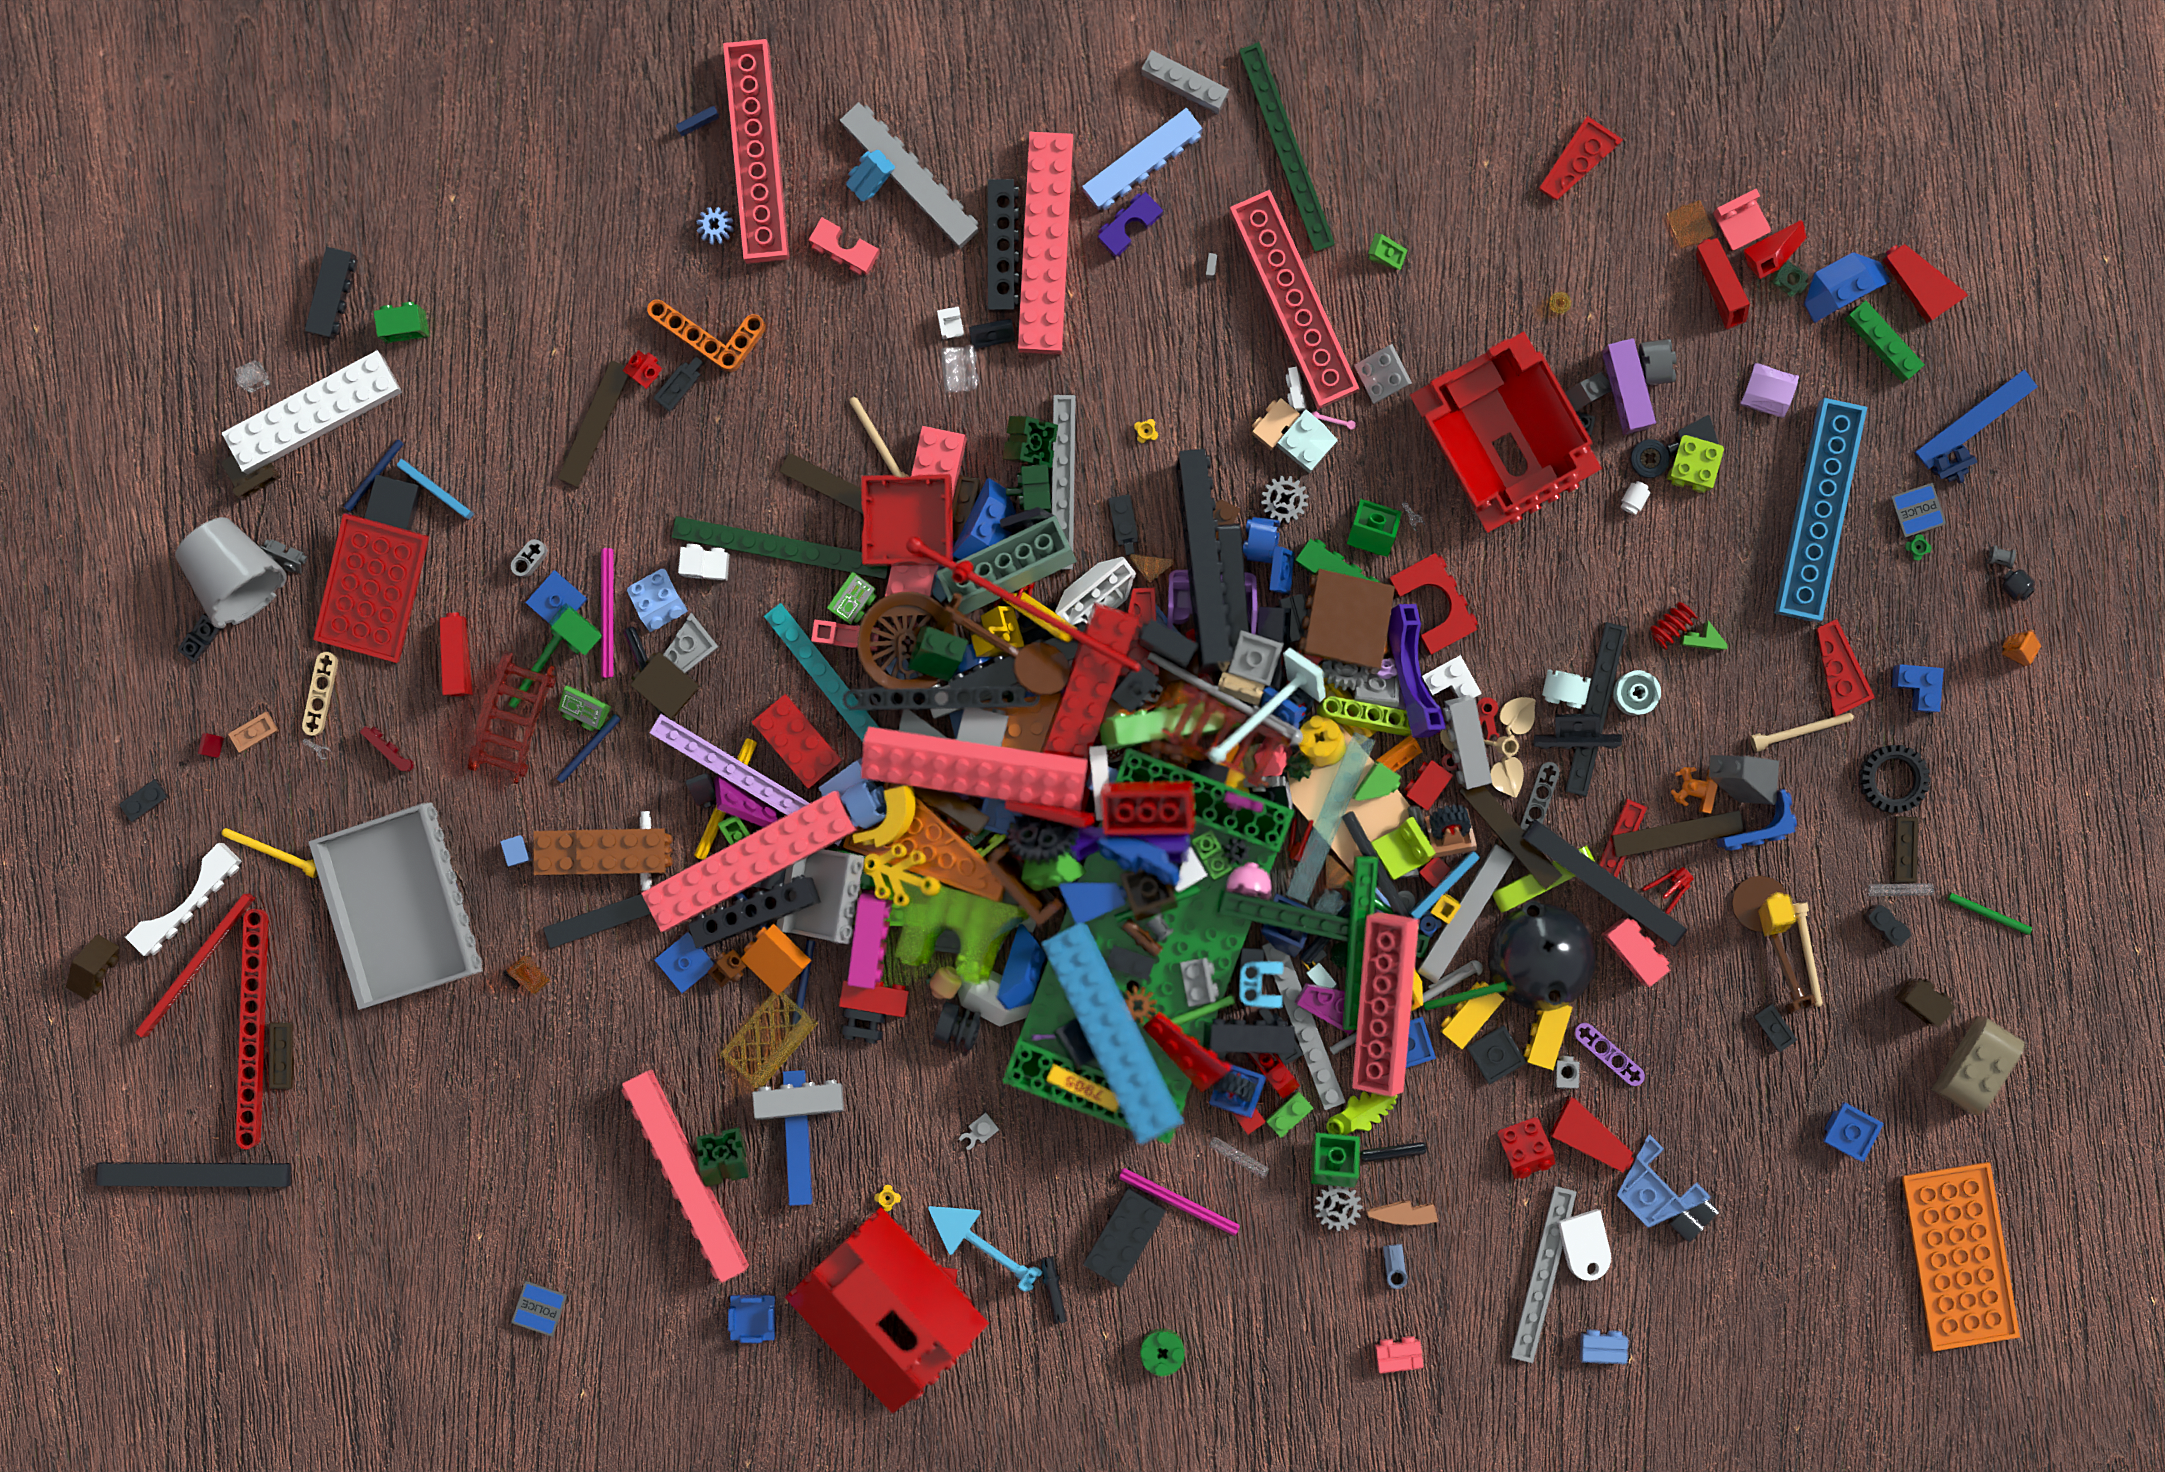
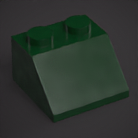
M921 626L907 668L949 682L962 661L968 640L930 627Z

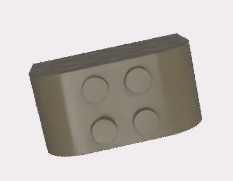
M1977 1016L1931 1090L1966 1113L1975 1116L1980 1115L1993 1101L2023 1052L2025 1042L1990 1019Z

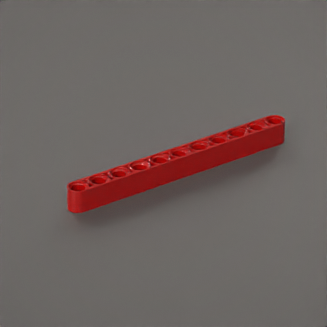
M262 909L248 910L243 918L236 1143L242 1149L253 1148L261 1140L268 949V914ZM254 913L260 916V922L257 925L252 922ZM253 935H257L260 940L256 947L251 943ZM252 957H256L259 961L257 968H253L250 965ZM251 979H255L258 982V988L255 991L250 988ZM251 1001H254L257 1004V1010L255 1012H252L249 1009V1003ZM250 1023L256 1025L257 1030L255 1034H251L248 1031ZM249 1045H253L256 1049L254 1056H250L247 1052ZM248 1067H252L255 1070L253 1078L247 1075ZM247 1089L253 1090V1100L247 1099ZM247 1111L252 1112L254 1116L252 1122H248L245 1119ZM246 1133L251 1134L253 1137L251 1144H247L244 1140Z

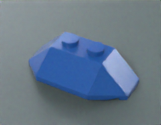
M1852 252L1814 273L1804 306L1815 323L1890 283L1891 280L1881 262Z
M990 478L986 479L953 548V557L958 560H962L1010 537L1011 532L1001 528L1000 520L1017 513L1011 498L1006 496V488Z
M1023 924L1018 926L996 999L1005 1010H1011L1033 1002L1044 968L1046 953Z

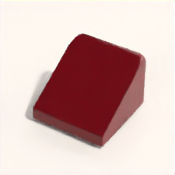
M202 733L197 753L218 758L221 753L224 737Z

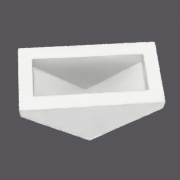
M1190 847L1188 862H1182L1179 872L1181 881L1175 887L1177 891H1181L1207 876Z

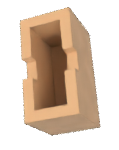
M1282 398L1278 402L1273 400L1266 409L1268 414L1264 418L1259 417L1252 425L1254 428L1252 435L1271 451L1284 436L1281 432L1285 428L1289 430L1301 416Z

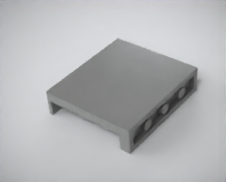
M822 849L786 868L785 885L791 883V879L799 875L812 877L821 902L778 919L777 927L782 932L849 944L864 856ZM792 890L789 894L791 901L795 900L796 898V892L794 890Z

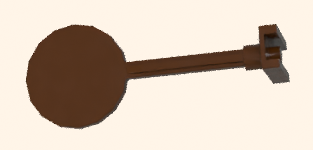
M955 592L935 627L937 630L944 632L951 622L957 626L961 625L1015 659L1013 664L1014 675L1019 684L1028 692L1038 696H1050L1058 693L1067 684L1070 675L1069 663L1060 650L1047 643L1035 642L1024 646L1021 650L1017 649L966 618L965 614L958 611L963 597Z
M1762 875L1750 877L1741 882L1734 892L1732 899L1733 913L1739 923L1747 929L1763 932L1759 909L1767 899H1770V895L1782 893L1783 896H1787L1788 893L1782 884L1773 878ZM1768 935L1791 991L1789 993L1793 1002L1786 1006L1788 1013L1792 1014L1800 1008H1808L1817 1003L1814 994L1805 996L1802 988L1799 987L1779 935Z

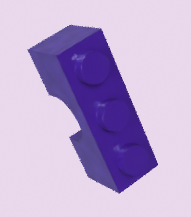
M1146 192L1142 195L1137 194L1130 201L1132 204L1126 210L1122 208L1114 216L1115 221L1110 225L1106 223L1098 231L1100 234L1098 235V241L1115 259L1132 243V240L1126 235L1124 230L1128 223L1133 221L1140 222L1148 229L1163 215L1162 208Z

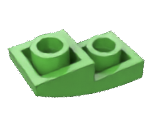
M1212 830L1192 840L1214 881L1234 871L1231 864H1228L1227 857H1222L1224 852Z

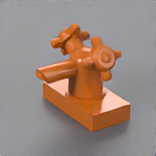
M1683 767L1675 773V776H1683L1682 789L1679 793L1672 789L1671 794L1673 798L1684 806H1688V803L1685 801L1688 795L1701 798L1699 812L1711 814L1718 784L1709 778V770L1706 781L1692 779L1690 772L1696 771L1695 767Z

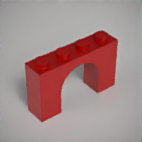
M1436 553L1388 579L1390 585L1395 586L1394 592L1397 598L1421 586H1434L1446 595L1449 602V613L1446 620L1441 625L1419 636L1429 656L1478 630L1476 628L1478 622L1473 613L1469 614L1465 607L1468 605L1466 599L1462 594L1459 595L1457 593L1455 579L1452 575L1448 576L1444 569L1447 567L1441 555L1438 557Z

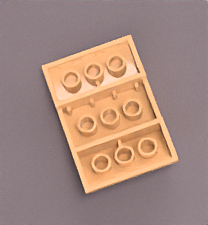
M1336 723L1343 733L1346 743L1345 754L1339 762L1334 765L1317 767L1306 759L1300 749L1288 760V765L1282 771L1288 774L1292 802L1295 808L1300 811L1308 822L1311 819L1314 821L1312 827L1353 874L1354 857H1363L1342 816L1353 811L1370 843L1378 838L1398 829L1405 820L1409 819L1408 807L1410 805L1398 790L1394 793L1390 792L1387 796L1360 801L1351 797L1375 762L1339 723Z

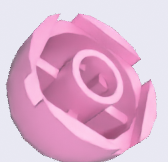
M1246 863L1245 866L1236 868L1230 874L1226 891L1268 900L1271 893V882L1268 874L1258 868L1257 864Z

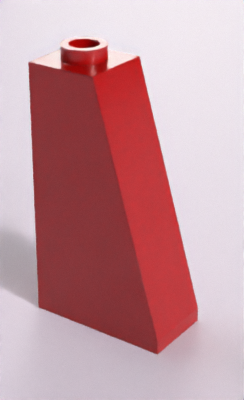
M1718 238L1713 240L1706 239L1697 245L1696 257L1727 330L1747 321L1750 303Z
M1906 244L1899 248L1895 245L1885 252L1887 256L1882 259L1883 263L1926 323H1929L1968 296L1964 290Z
M458 612L446 613V617L440 618L442 693L448 697L473 695L466 617L459 616Z
M1568 1096L1549 1135L1621 1172H1624L1625 1169L1628 1170L1633 1162V1157H1631L1633 1152L1576 1099Z

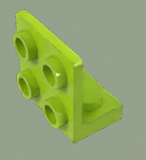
M1413 817L1405 820L1398 829L1371 843L1392 880H1396L1428 863L1436 854Z

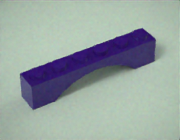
M1399 604L1391 609L1388 634L1413 738L1431 737L1446 728L1441 708L1428 693L1420 672L1418 640L1421 622L1417 605Z
M1087 826L1085 828L1079 827V838L1076 839L1077 845H1071L1072 852L1065 851L1076 862H1079L1085 857L1100 851L1098 844L1100 838H1126L1145 842L1165 851L1169 862H1188L1190 836L1189 833L1104 834L1103 828Z

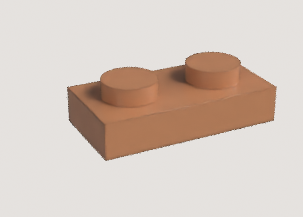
M264 712L228 735L238 752L242 753L279 730L269 713Z

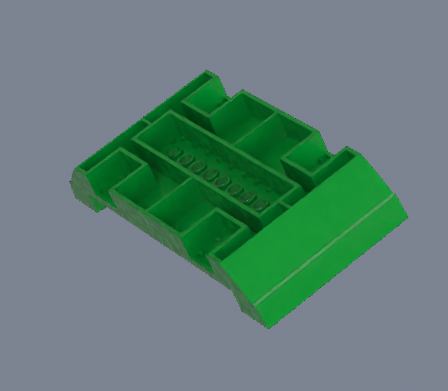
M1128 748L1115 783L1193 782L1195 826L1193 833H1189L1190 848H1192L1207 876L1185 888L1198 885L1199 894L1177 901L1178 908L1161 913L1163 915L1162 919L1174 931L1160 942L1157 941V936L1151 928L1145 925L1157 915L1136 922L1135 917L1131 918L1141 929L1147 930L1149 936L1163 947L1155 958L1144 951L1142 946H1137L1135 944L1136 941L1121 929L1128 920L1120 923L1116 922L1114 915L1132 909L1128 898L1124 899L1126 904L1088 920L1083 924H1087L1106 964L1113 945L1155 959L1148 981L1108 967L1123 998L1129 999L1124 993L1127 990V983L1131 980L1137 981L1139 984L1137 994H1140L1141 988L1145 987L1144 996L1149 992L1153 993L1148 998V1001L1153 999L1157 1001L1156 1004L1149 1005V1007L1155 1008L1156 1012L1147 1011V1013L1154 1017L1160 1012L1168 1019H1172L1211 1003L1188 1006L1180 962L1207 958L1208 962L1212 961L1214 975H1210L1212 984L1216 983L1218 997L1214 998L1215 1001L1222 999L1252 920L1221 914L1217 911L1222 892L1226 890L1227 881L1231 873L1214 881L1192 840L1212 830L1225 853L1223 845H1229L1231 838H1235L1236 842L1239 839H1244V845L1250 847L1247 854L1250 858L1243 859V865H1237L1235 860L1234 864H1231L1233 870L1245 866L1246 863H1254L1269 876L1294 810ZM1229 792L1264 803L1262 811L1258 812L1245 807H1241L1240 810L1227 807L1229 802L1224 801L1226 793ZM1103 820L1100 821L1098 828H1103ZM1238 848L1234 851V855L1239 852ZM1098 851L1087 856L1084 864L1087 872L1079 877L1078 883H1117L1118 887L1123 886L1124 888L1120 874L1131 870L1123 869L1112 859L1107 860ZM1069 907L1058 934L1077 925ZM1049 959L1003 1082L1132 1130L1120 1103L1116 1111H1112L1047 1080L1053 1066L1056 1065L1114 1092L1098 1058L1076 1070L1057 1039L1032 1040V1035L1053 1034L1055 1030L1077 1017ZM1137 999L1134 1000L1133 1009L1135 1011L1137 1009L1139 1011L1143 1010L1142 1004L1144 1002L1140 999L1139 1002ZM1218 1010L1179 1025L1182 1028V1033L1190 1038L1194 1037L1199 1041L1198 1045L1203 1048L1204 1023H1212V1019L1216 1018ZM1145 1015L1142 1016L1143 1024H1140L1139 1017H1136L1135 1024L1138 1026L1139 1032L1181 1116L1191 1081L1143 1029L1142 1026L1149 1021ZM1175 1129L1157 1137L1156 1140L1170 1145Z

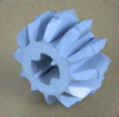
M720 207L716 208L715 213H713L711 208H708V215L703 212L700 214L704 220H697L696 222L699 226H702L697 229V232L699 234L704 233L702 239L705 241L709 238V242L712 245L715 243V239H717L719 244H722L721 237L730 238L726 231L733 232L734 230L732 226H729L733 223V219L727 218L729 215L727 211L721 213ZM713 222L715 224L718 222L719 228L717 230L715 228L712 230L711 224Z

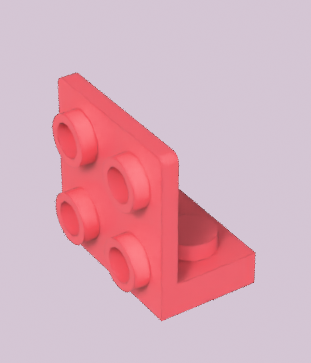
M1757 189L1718 207L1713 212L1732 251L1771 232L1756 201L1760 197Z

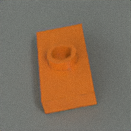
M1410 735L1376 761L1395 772L1423 751L1416 739Z

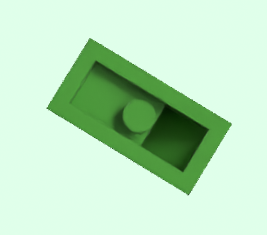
M1375 233L1368 254H1370L1369 259L1371 261L1401 270L1407 249L1383 234Z
M1709 621L1704 622L1703 637H1700V633L1687 632V636L1680 637V646L1722 651L1727 649V643Z
M734 815L718 823L719 828L730 845L751 835L745 826L744 820Z

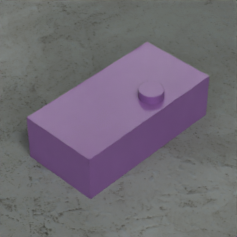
M1634 338L1609 344L1602 350V355L1623 435L1649 429L1656 421Z

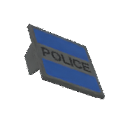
M1933 483L1891 496L1904 537L1946 524Z
M525 1281L511 1323L553 1337L567 1294Z

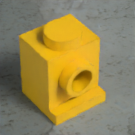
M1444 893L1432 905L1433 908L1430 912L1450 924L1461 905L1459 901Z

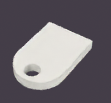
M1595 1209L1558 1221L1561 1240L1570 1271L1575 1276L1588 1281L1596 1280L1603 1276L1610 1266L1611 1253L1601 1211ZM1595 1263V1271L1592 1274H1588V1265Z

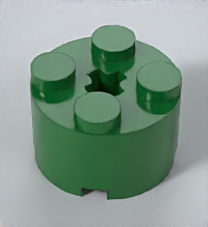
M1158 1328L1145 1335L1141 1343L1140 1354L1145 1368L1151 1373L1162 1377L1173 1374L1181 1367L1185 1357L1183 1342L1176 1332L1170 1329ZM1159 1348H1161V1349L1167 1348V1350H1166L1167 1355H1166V1356H1164V1355H1160V1356H1159V1355H1158V1354H1159L1158 1349H1159Z

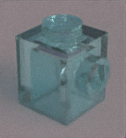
M1333 888L1331 891L1325 889L1313 908L1320 912L1336 915L1345 903L1341 900L1343 895Z

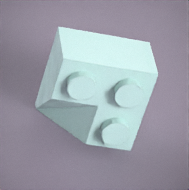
M1305 410L1276 446L1310 474L1338 440L1321 421Z

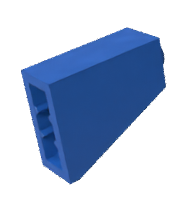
M1063 883L1059 885L1076 924L1084 923L1126 904L1124 899L1128 898L1123 886L1118 887L1117 883Z

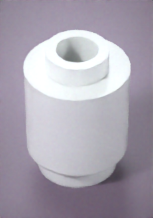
M1639 481L1636 484L1631 483L1621 501V508L1633 515L1641 511L1650 495V492L1647 490L1648 486Z

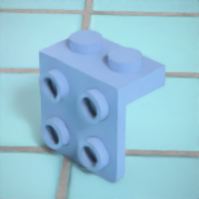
M660 569L627 588L635 609L649 632L688 612L665 569Z

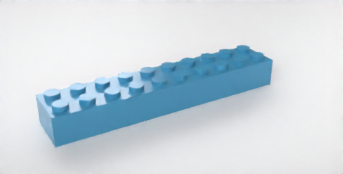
M1823 398L1818 403L1774 614L1815 623L1823 620L1867 411L1865 406Z
M1079 923L1043 942L1042 945L1138 1143L1146 1144L1183 1125L1184 1122L1087 924Z

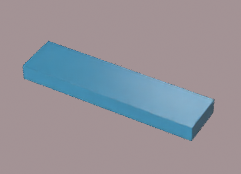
M400 459L397 463V467L464 518L471 519L474 515L471 510L408 462Z

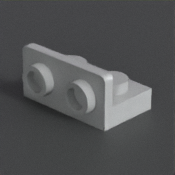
M1207 958L1180 962L1188 1006L1215 1002L1214 997H1218L1216 983L1212 984L1210 975H1214L1212 961L1208 962Z

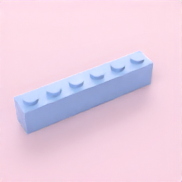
M1185 108L1082 186L1083 192L1098 211L1102 208L1104 210L1108 209L1115 203L1114 199L1119 195L1123 197L1132 190L1131 186L1136 182L1139 184L1144 182L1149 177V172L1153 169L1158 171L1166 164L1165 160L1173 156L1175 158L1184 151L1183 147L1188 143L1192 145L1201 138L1202 127L1189 110Z

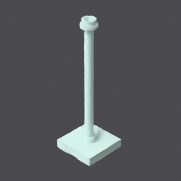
M1289 648L1284 653L1287 680L1290 683L1219 748L1213 747L1209 753L1211 760L1217 764L1225 760L1224 754L1298 687L1321 702L1326 697L1322 670Z

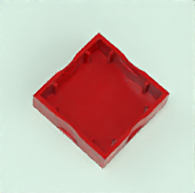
M950 474L916 475L912 477H897L893 475L861 476L862 509L864 514L862 564L864 566L940 565L921 553L913 554L907 550L906 545L909 539L914 536L919 537L924 546L953 561L952 477Z

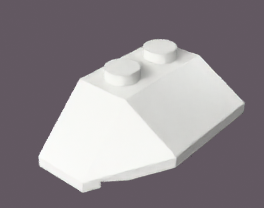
M1124 557L1097 563L1064 590L1055 613L1074 625L1084 620L1087 623L1094 601L1116 609L1128 599L1132 582L1136 575L1135 571Z
M965 955L962 957L956 969L961 974L960 978L962 980V985L958 990L961 1006L970 1009L974 1013L976 1011L980 1012L981 1017L999 1027L1027 1018L1032 1003L1011 1010H1005L996 999L1002 975Z

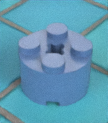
M866 779L848 788L845 794L841 796L842 803L848 808L851 814L850 820L855 827L861 826L867 829L886 818L885 789L882 785L878 787L874 783L877 780Z

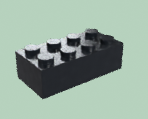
M1128 1186L1083 1261V1265L1117 1286L1122 1287L1166 1213V1209Z

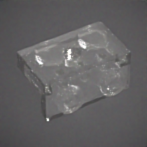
M973 345L942 348L941 357L945 392H969L977 389L979 377L976 373L975 363L977 356Z

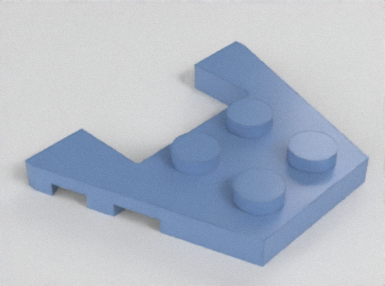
M1650 1134L1647 1136L1641 1151L1636 1157L1635 1163L1617 1194L1648 1228L1711 1198L1697 1182L1681 1198L1664 1183L1648 1166L1664 1150Z

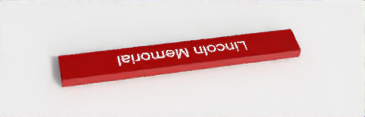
M243 894L138 1027L136 1030L138 1036L141 1038L148 1037L256 899L254 896Z

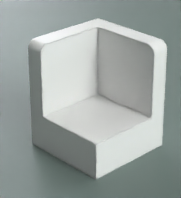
M959 307L937 311L943 339L964 335Z

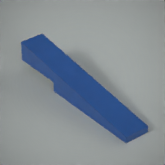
M2024 369L1918 449L1915 454L1926 468L1930 469L1934 466L1933 458L1935 456L1950 454L1953 448L1962 445L2038 386Z
M805 1070L783 1071L784 1085H793V1088L802 1087V1083H806ZM808 1115L786 1117L789 1206L812 1204Z

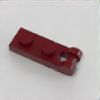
M365 726L360 731L399 770L410 772L414 769V762L411 759L403 758L398 753L399 748L391 741L387 743L382 738L383 733L375 726L372 728Z

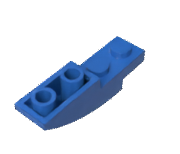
M1111 837L1098 840L1101 855L1107 860L1112 859L1125 870L1130 869L1136 873L1141 867L1145 872H1152L1157 875L1162 882H1169L1174 886L1181 881L1178 868L1169 863L1166 852L1153 845L1126 838Z

